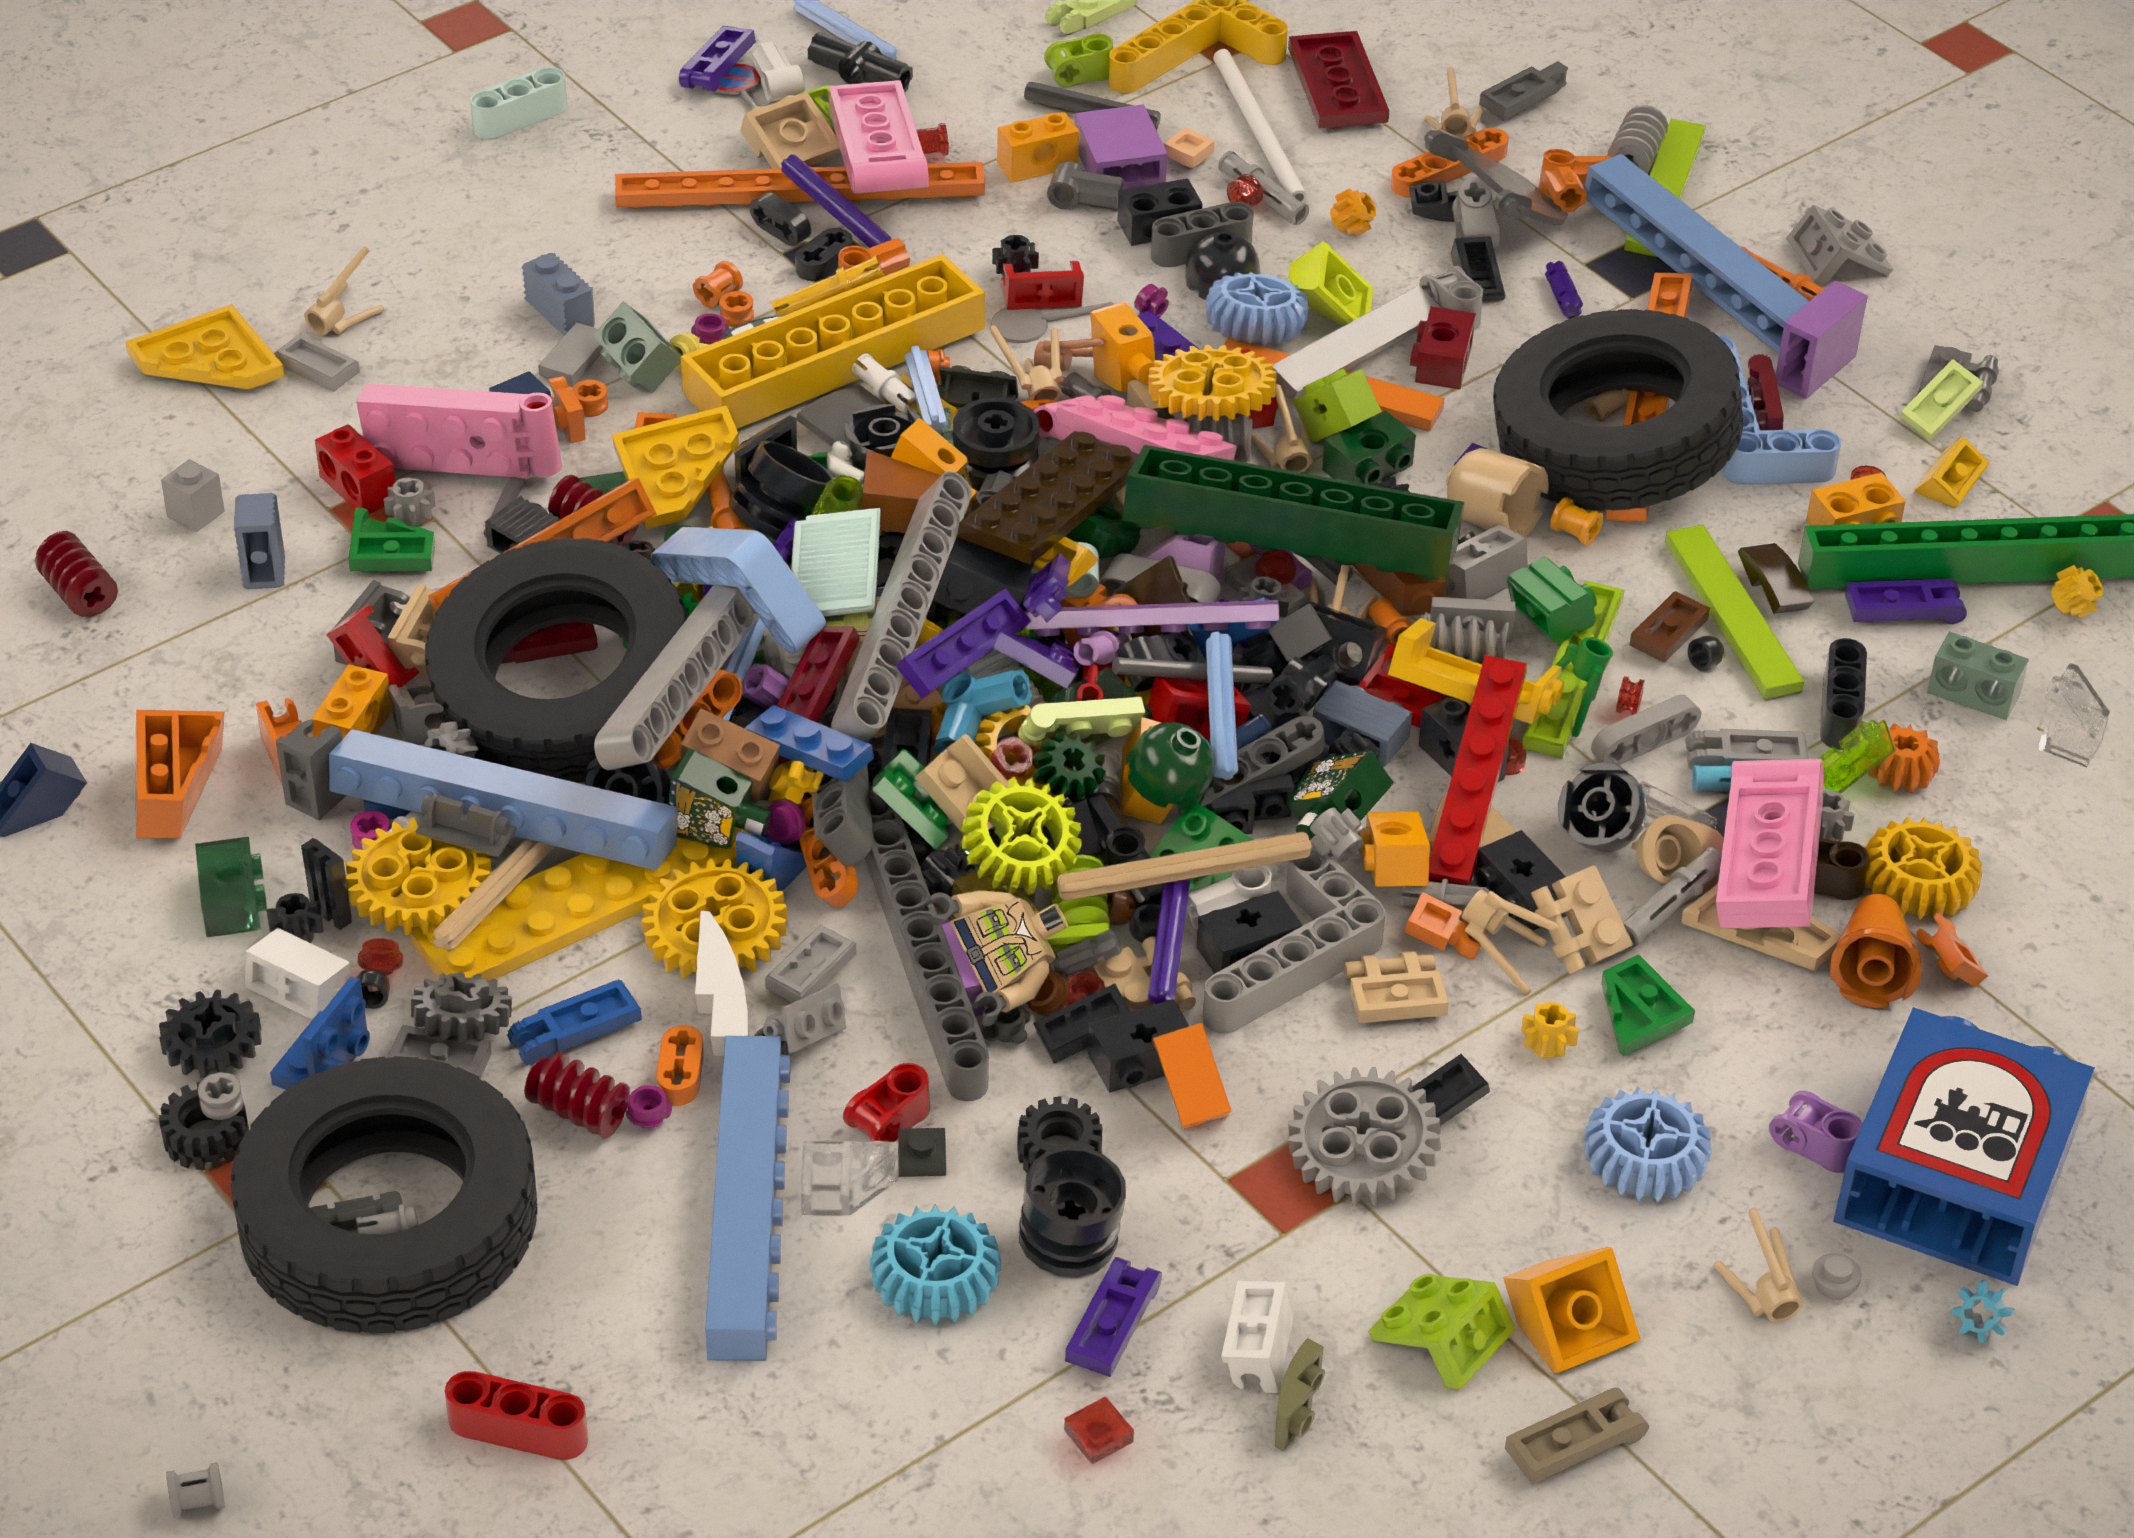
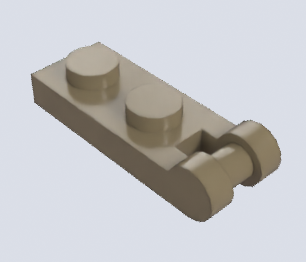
M1612 1388L1507 1436L1505 1450L1533 1485L1624 1442L1626 1444H1633L1639 1441L1648 1432L1649 1424L1640 1413H1633L1628 1407L1629 1399L1621 1389ZM1607 1419H1613L1614 1421L1609 1423Z

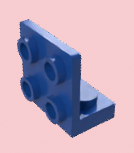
M351 976L326 1008L317 1013L271 1070L272 1085L287 1090L297 1085V1082L317 1072L321 1073L326 1071L327 1068L350 1061L353 1062L356 1056L359 1057L365 1052L369 1044L370 1033L367 1030L366 1003L363 999L360 979Z

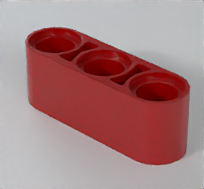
M476 1371L457 1373L446 1383L444 1392L450 1429L461 1437L558 1460L576 1458L587 1448L586 1410L583 1401L578 1396Z

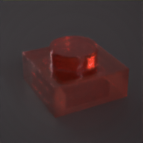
M1106 1396L1064 1418V1431L1091 1464L1134 1442V1429Z

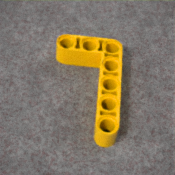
M1195 0L1113 48L1109 54L1108 85L1115 92L1132 93L1218 41L1260 63L1277 65L1286 59L1288 25L1283 20L1245 0Z

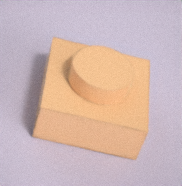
M1185 127L1166 141L1164 147L1168 158L1193 169L1214 153L1215 141Z

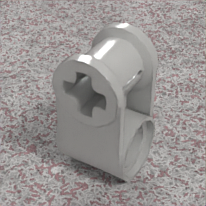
M1468 178L1461 183L1458 189V196L1452 205L1456 238L1491 237L1494 250L1498 249L1500 230L1497 217L1495 216L1490 186L1480 178Z
M1452 266L1449 267L1446 273L1437 276L1430 274L1421 277L1419 286L1441 308L1476 313L1474 329L1479 327L1481 323L1483 289L1467 276L1461 267Z

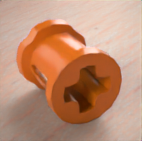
M721 261L715 265L714 271L708 276H700L695 280L693 291L696 298L705 307L715 308L719 305L722 295L738 291L742 288L743 278L734 264L729 261Z

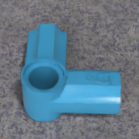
M1020 669L976 680L970 673L965 672L958 674L948 681L941 691V698L947 705V709L933 748L939 755L964 734H967L974 741L980 721H983L987 714L1029 705L1032 692L1027 675Z

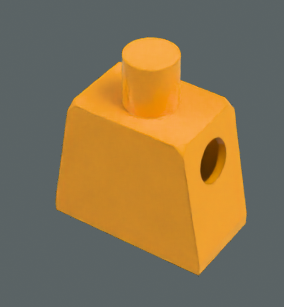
M1126 302L1090 311L1092 339L1103 338L1106 341L1104 346L1092 347L1094 377L1119 392H1128V382L1135 379L1142 384H1148L1149 368L1154 367L1155 361L1152 332Z
M920 418L901 434L891 456L893 459L938 475L951 471L962 476L968 464L967 457ZM971 488L972 495L969 502V508L973 504L976 494L978 493V491H976L973 488Z

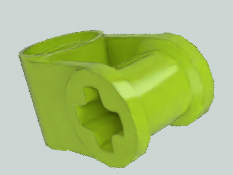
M1096 33L1082 38L1052 43L1044 53V60L1046 65L1053 70L1055 82L1062 87H1071L1086 82L1108 79L1109 54L1113 49V39L1106 34ZM1061 50L1064 51L1065 57H1063ZM1065 71L1068 77L1066 78L1062 72Z

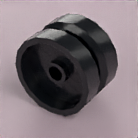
M983 398L972 401L958 410L953 418V446L967 457L968 464L962 477L966 479L970 487L979 492L987 474H995L999 470L1012 475L1013 479H1015L1039 459V419L1031 408L1019 401L1007 398Z

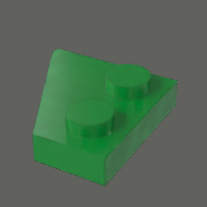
M355 508L348 557L350 571H432L435 551L433 531L418 526H408L403 521L391 517L386 520V523L369 518L368 510Z
M1639 954L1603 971L1601 985L1618 1049L1623 1057L1693 1023L1695 1010Z

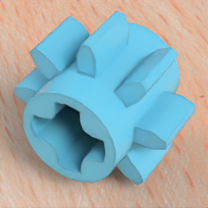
M1981 1280L1978 1283L1976 1294H1973L1965 1287L1960 1289L1958 1294L1965 1302L1962 1306H1957L1950 1310V1314L1961 1316L1964 1325L1960 1328L1959 1333L1962 1335L1969 1330L1977 1332L1980 1343L1988 1340L1991 1328L2001 1336L2007 1333L2008 1329L2001 1320L2003 1317H2009L2016 1313V1309L2005 1307L2002 1298L2006 1295L2007 1290L2003 1288L1996 1293L1989 1291L1986 1280ZM1981 1300H1983L1985 1309L1993 1310L1994 1314L1985 1322H1982L1981 1314L1973 1313L1972 1309Z

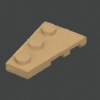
M1718 884L1683 910L1682 924L1815 971L1831 958L1832 952L1841 937V934L1812 915L1810 927L1720 928L1716 906Z

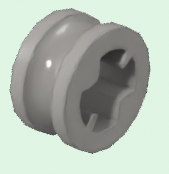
M222 1072L214 1073L205 1077L200 1082L198 1087L202 1112L207 1117L216 1120L228 1119L242 1109L241 1085L234 1075Z

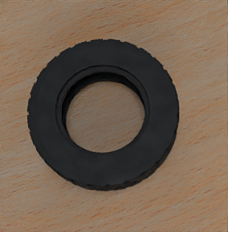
M1618 309V311L1608 310L1585 316L1581 315L1565 320L1560 324L1557 323L1521 344L1520 348L1516 349L1506 360L1505 364H1503L1494 384L1493 403L1500 452L1544 467L1548 475L1549 489L1547 494L1541 492L1540 497L1551 502L1555 501L1558 504L1564 497H1568L1574 501L1575 506L1586 510L1614 511L1637 507L1642 508L1660 504V502L1682 496L1690 490L1693 491L1706 483L1711 477H1714L1726 465V462L1731 459L1738 448L1743 432L1739 369L1731 349L1726 346V343L1718 335L1711 332L1709 328L1672 313L1668 314L1653 310ZM1622 389L1652 392L1675 401V404L1662 414L1643 422L1625 426H1587L1571 422L1561 416L1574 404L1610 390L1622 391Z
M560 538L550 541H538L523 545V547L517 549L513 548L495 556L490 561H486L471 571V574L464 577L450 591V595L446 596L435 613L436 618L432 620L427 634L428 642L425 644L426 671L435 701L444 708V711L439 713L441 720L444 723L456 721L458 730H472L470 736L475 740L478 747L475 759L581 783L586 780L589 772L586 770L590 762L596 758L594 744L598 732L687 620V614L683 600L675 585L671 583V579L658 566H654L652 561L637 552L633 553L630 549L613 543L608 544L602 540L586 538ZM570 622L595 624L615 632L628 643L622 661L611 675L593 688L573 696L558 699L530 698L508 690L495 679L503 658L513 646L535 631L552 625Z
M384 1056L360 1059V1061L356 1062L350 1061L327 1068L326 1071L321 1073L317 1072L297 1082V1085L288 1088L271 1101L269 1107L263 1109L250 1125V1130L245 1132L237 1149V1155L234 1157L231 1173L233 1205L241 1249L252 1276L256 1277L257 1283L272 1299L276 1298L279 1305L297 1316L301 1315L305 1320L324 1327L330 1326L335 1330L355 1333L369 1332V1334L395 1333V1331H409L430 1326L429 1324L440 1323L461 1314L463 1310L472 1308L488 1297L494 1289H498L513 1273V1268L519 1265L529 1248V1242L533 1238L537 1222L538 1208L533 1152L524 1121L520 1118V1114L507 1098H503V1094L487 1081L479 1079V1076L462 1068H455L448 1063L431 1059L424 1060L418 1057L402 1056L385 1058ZM407 1152L424 1155L443 1163L463 1181L455 1198L439 1214L418 1226L394 1233L361 1234L346 1231L327 1223L309 1207V1203L318 1187L333 1172L352 1161L379 1153Z

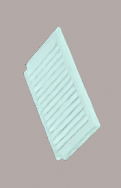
M880 508L806 516L804 521L795 522L791 571L823 616L875 611Z

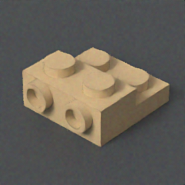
M807 91L795 96L787 95L778 102L765 107H754L744 115L740 129L742 135L757 158L764 156L772 169L782 168V161L791 154L799 157L808 166L841 155L837 136Z

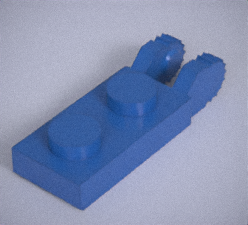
M618 979L539 1009L538 1013L513 1023L510 1029L507 1030L508 1034L506 1035L512 1045L514 1044L515 1047L522 1046L518 1054L524 1064L532 1066L542 1057L550 1059L556 1051L561 1052L642 1020L641 1008L623 981Z

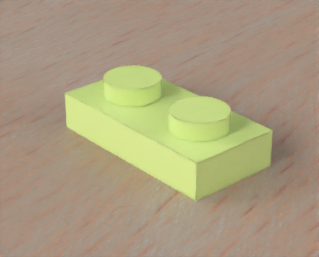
M1952 359L1901 411L1900 418L1931 441L1982 389L1983 381Z

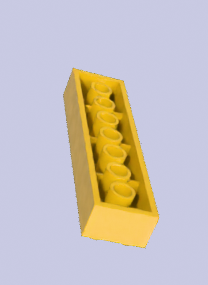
M940 254L682 355V392L700 412L727 405L736 429L860 380L861 378L853 374L852 367L854 363H857L860 367L868 369L857 360L863 354H870L874 360L887 369L904 362L905 354L911 352L912 346H919L920 350L925 351L934 350L985 329V292L944 254Z

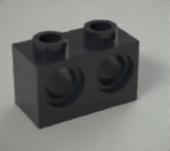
M1188 178L1118 190L1117 221L1131 246L1151 243L1152 225L1157 219L1202 209L1203 203Z
M1312 601L1300 606L1299 609L1307 604H1311L1332 637L1322 648H1318L1308 656H1320L1325 653L1336 662L1335 671L1338 675L1337 679L1352 684L1362 681L1379 658L1388 628ZM1349 642L1356 643L1361 648L1362 659L1360 662L1354 661L1349 657L1347 653Z
M891 709L886 725L881 770L902 749H906L924 767L930 763L932 710Z

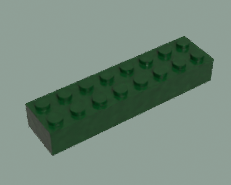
M1143 445L1127 475L1122 520L1133 522L1137 527L1144 529L1155 527L1167 528L1183 536L1200 534L1211 536L1221 543L1244 542L1254 544L1256 548L1265 551L1276 549L1288 550L1303 558L1320 556L1334 559L1342 565H1356L1359 563L1375 566L1377 570L1386 573L1403 571L1414 573L1421 579L1437 580L1439 578L1447 579L1458 547L1465 502Z

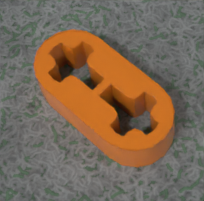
M679 1025L672 1027L664 1033L661 1040L656 1073L657 1087L665 1092L667 1101L674 1106L692 1102L699 1093L704 1060L703 1037L700 1031L692 1026ZM680 1046H686L685 1056H677ZM676 1074L683 1075L684 1077L680 1085H674Z

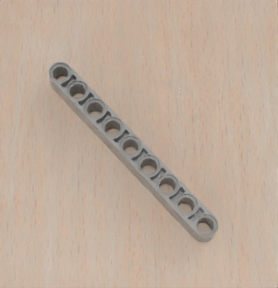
M948 471L943 473L918 500L833 717L831 729L867 742L887 722L904 677L895 665L915 648L958 534L959 522L963 520L971 499L972 491L966 479L955 472Z
M712 586L598 732L594 744L595 755L604 769L614 770L647 763L652 760L759 618L738 587Z

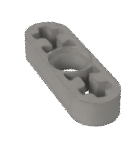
M1677 695L1603 728L1593 739L1591 751L1601 762L1621 765L1689 734L1699 723L1702 712L1686 695Z

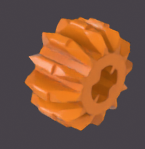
M1895 723L1892 724L1889 730L1879 728L1877 734L1871 739V743L1868 744L1866 751L1868 776L1877 778L1878 786H1892L1894 792L1899 788H1905L1913 794L1917 787L1927 788L1929 782L1932 781V778H1934L1935 773L1939 769L1940 753L1937 748L1938 741L1929 739L1927 730L1918 732L1913 730L1911 724L1907 728H1900Z

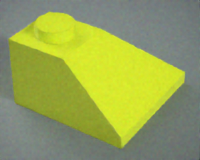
M1322 241L1290 263L1288 280L1292 281V285H1298V289L1307 294L1308 307L1342 327L1371 311L1373 287L1325 241Z

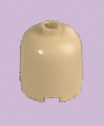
M1484 448L1466 453L1449 470L1446 478L1447 499L1465 502L1462 520L1485 530L1500 524L1524 538L1534 529L1542 515V511L1536 509L1541 492L1547 494L1549 489L1548 475L1544 467Z

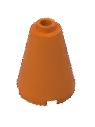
M1872 894L1859 901L1836 944L1830 959V975L1832 981L1834 979L1840 988L1839 992L1845 999L1862 1007L1880 1009L1889 1007V1002L1902 997L1904 1001L1913 994L1920 984L1922 960L1897 902L1887 895Z

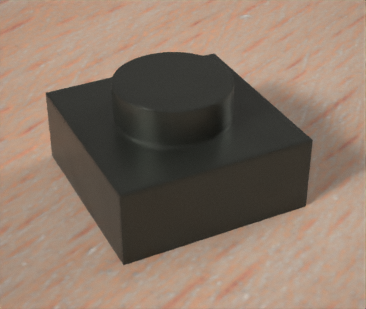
M945 1128L898 1129L899 1177L946 1176Z

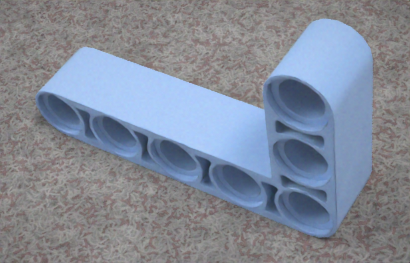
M1716 334L1731 349L1738 363L1743 412V432L1740 443L1731 459L1722 468L1725 478L1737 484L1827 482L1833 479L1841 448L1840 437L1832 431L1823 429L1760 431L1735 343L1725 335Z
M682 527L651 553L654 564L673 582L738 587L774 639L789 653H797L826 627L827 623L824 616L773 544L758 531Z

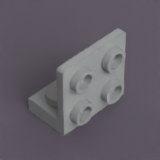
M1812 205L1786 237V240L1812 280L1822 286L1829 282L1847 258L1887 276L1893 271V268L1886 259L1887 252L1872 239V230L1859 220L1854 222L1847 220L1833 208L1824 210L1816 205Z

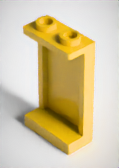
M1420 618L1399 635L1388 675L1472 703L1482 664L1429 647L1436 626L1434 622ZM1553 665L1536 683L1525 679L1515 719L1533 724L1542 714H1548L1552 704H1558L1565 681L1559 679L1562 667Z

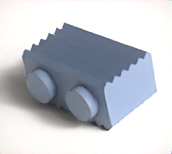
M548 253L523 264L521 268L524 270L522 275L524 276L523 281L525 284L523 287L526 294L524 299L565 336L576 322L590 327L595 326L593 287H589V284L585 283L584 279H580V276L576 275L572 268H568V264H564L560 257H556L555 253Z
M274 493L238 495L235 498L234 531L241 569L240 574L242 575L241 580L243 581L242 587L246 589L280 588L285 585V551L277 496Z
M1336 680L1330 690H1327L1326 695H1323L1322 700L1319 699L1318 704H1315L1312 717L1321 722L1324 728L1325 741L1328 745H1331L1337 738L1343 735L1353 737L1355 733H1359L1363 738L1367 737L1379 748L1380 751L1375 756L1381 765L1385 767L1410 737L1412 712L1406 710L1397 702H1387L1368 694L1366 690L1359 686L1351 687Z

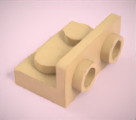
M967 734L962 735L943 750L914 777L961 833V825L963 820L967 818V808L970 803L976 802L978 793L983 789L989 792L991 785L996 781H999L1004 787L1008 783ZM988 822L989 830L993 826L990 822Z

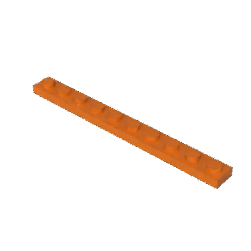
M982 162L927 164L929 185L927 188L856 194L851 189L845 166L810 167L850 201H861L863 199L897 200L899 198L933 199L936 197L953 196L968 198L985 195ZM781 168L615 174L616 208L628 207L637 209L651 206L677 207L681 205L713 206L716 204L749 205L752 200L767 192L779 196L788 203L816 202L783 174Z
M1655 273L1647 310L1672 313L1687 318L1693 288L1692 273ZM1630 390L1623 426L1643 422L1662 414L1669 409L1671 399L1652 392ZM1650 506L1627 510H1606L1607 520L1625 522H1647Z

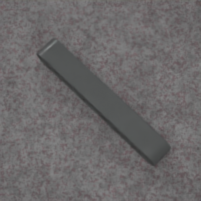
M842 674L819 721V724L831 728L833 717L848 682V678L844 674ZM867 765L846 782L824 774L818 791L812 792L814 833L838 861L846 867L852 866L864 859L873 846Z

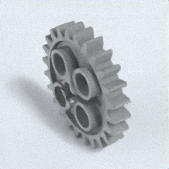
M1353 1067L1351 1078L1346 1080L1336 1071L1334 1072V1084L1329 1086L1319 1079L1317 1081L1318 1095L1305 1091L1303 1093L1304 1106L1294 1105V1120L1288 1121L1290 1136L1288 1137L1289 1152L1293 1157L1294 1168L1302 1170L1304 1183L1315 1180L1316 1193L1321 1194L1327 1189L1332 1188L1334 1202H1338L1345 1193L1351 1195L1352 1206H1357L1361 1195H1368L1372 1206L1377 1205L1378 1194L1385 1193L1391 1201H1395V1188L1400 1186L1403 1190L1411 1193L1413 1191L1411 1177L1425 1181L1427 1179L1426 1166L1435 1167L1436 1165L1435 1151L1441 1150L1439 1135L1441 1130L1440 1119L1436 1118L1434 1102L1426 1103V1091L1424 1089L1413 1092L1412 1079L1407 1078L1401 1083L1396 1084L1395 1071L1393 1070L1384 1079L1378 1078L1376 1067L1370 1069L1367 1077H1361L1358 1069ZM1341 1113H1350L1348 1115H1339ZM1388 1117H1396L1395 1119L1391 1120L1386 1119ZM1334 1152H1344L1338 1155L1332 1154ZM1390 1156L1388 1159H1380L1379 1157Z

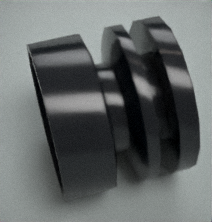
M761 441L748 464V470L755 478L743 477L738 483L739 491L733 492L729 500V507L744 522L758 531L777 539L791 519L796 518L799 521L806 520V516L815 515L810 507L818 508L824 505L835 485V478L826 468L809 456L778 442Z
M1069 1146L1047 1151L1033 1162L1026 1175L1023 1205L1019 1220V1244L1029 1260L1040 1269L1055 1275L1074 1277L1096 1272L1111 1260L1118 1244L1120 1220L1123 1216L1126 1199V1181L1118 1166L1104 1154L1085 1147Z

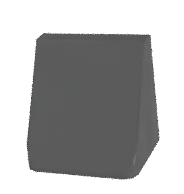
M1307 604L1275 623L1271 628H1268L1270 635L1288 663L1296 656L1302 660L1332 639L1311 604Z

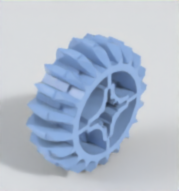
M1252 272L1245 275L1235 273L1233 277L1226 275L1222 277V280L1214 281L1213 287L1209 289V295H1207L1206 299L1207 322L1212 325L1213 330L1221 332L1223 337H1233L1236 342L1246 341L1250 345L1252 343H1261L1263 346L1266 343L1278 345L1281 340L1289 342L1292 341L1293 337L1301 335V331L1305 329V322L1308 321L1307 294L1300 291L1298 285H1292V281L1281 280L1278 275L1272 277L1265 275V273L1259 275Z
M1638 1086L1632 1095L1619 1090L1614 1099L1604 1097L1600 1108H1594L1593 1113L1590 1115L1589 1123L1585 1127L1584 1133L1585 1160L1591 1162L1592 1175H1602L1604 1187L1618 1186L1617 1189L1620 1196L1629 1191L1635 1193L1638 1202L1644 1195H1651L1657 1203L1663 1197V1194H1667L1676 1200L1681 1190L1691 1192L1696 1181H1701L1702 1176L1706 1173L1707 1162H1710L1712 1152L1710 1147V1128L1704 1126L1703 1114L1693 1113L1691 1102L1677 1103L1675 1093L1668 1097L1660 1096L1657 1087L1651 1094L1643 1093ZM1646 1141L1650 1142L1649 1148L1645 1146Z

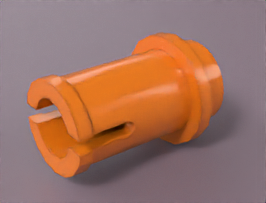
M1388 598L1376 600L1369 608V616L1377 625L1388 628L1384 642L1388 645L1390 643L1396 645L1399 635L1412 625L1408 618L1402 617Z

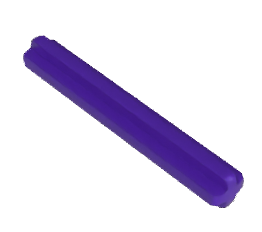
M791 154L782 161V173L869 248L892 240L885 231L799 157Z
M1191 879L1163 883L1148 989V999L1154 1002V1004L1175 999Z

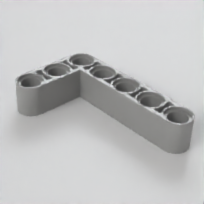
M1311 845L1309 857L1288 861L1286 890L1288 896L1313 921L1209 977L1204 987L1203 1022L1206 1027L1218 1033L1236 1031L1343 972L1344 962L1361 961V956L1373 955L1378 952L1383 942L1386 914L1383 904L1328 854L1322 857Z

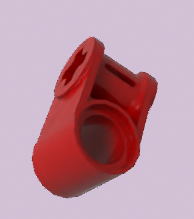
M903 1063L893 1067L867 1089L858 1092L850 1099L843 1112L844 1123L852 1128L858 1127L870 1137V1143L876 1149L883 1150L888 1148L898 1139V1129L912 1128L929 1115V1078L926 1070L914 1063Z

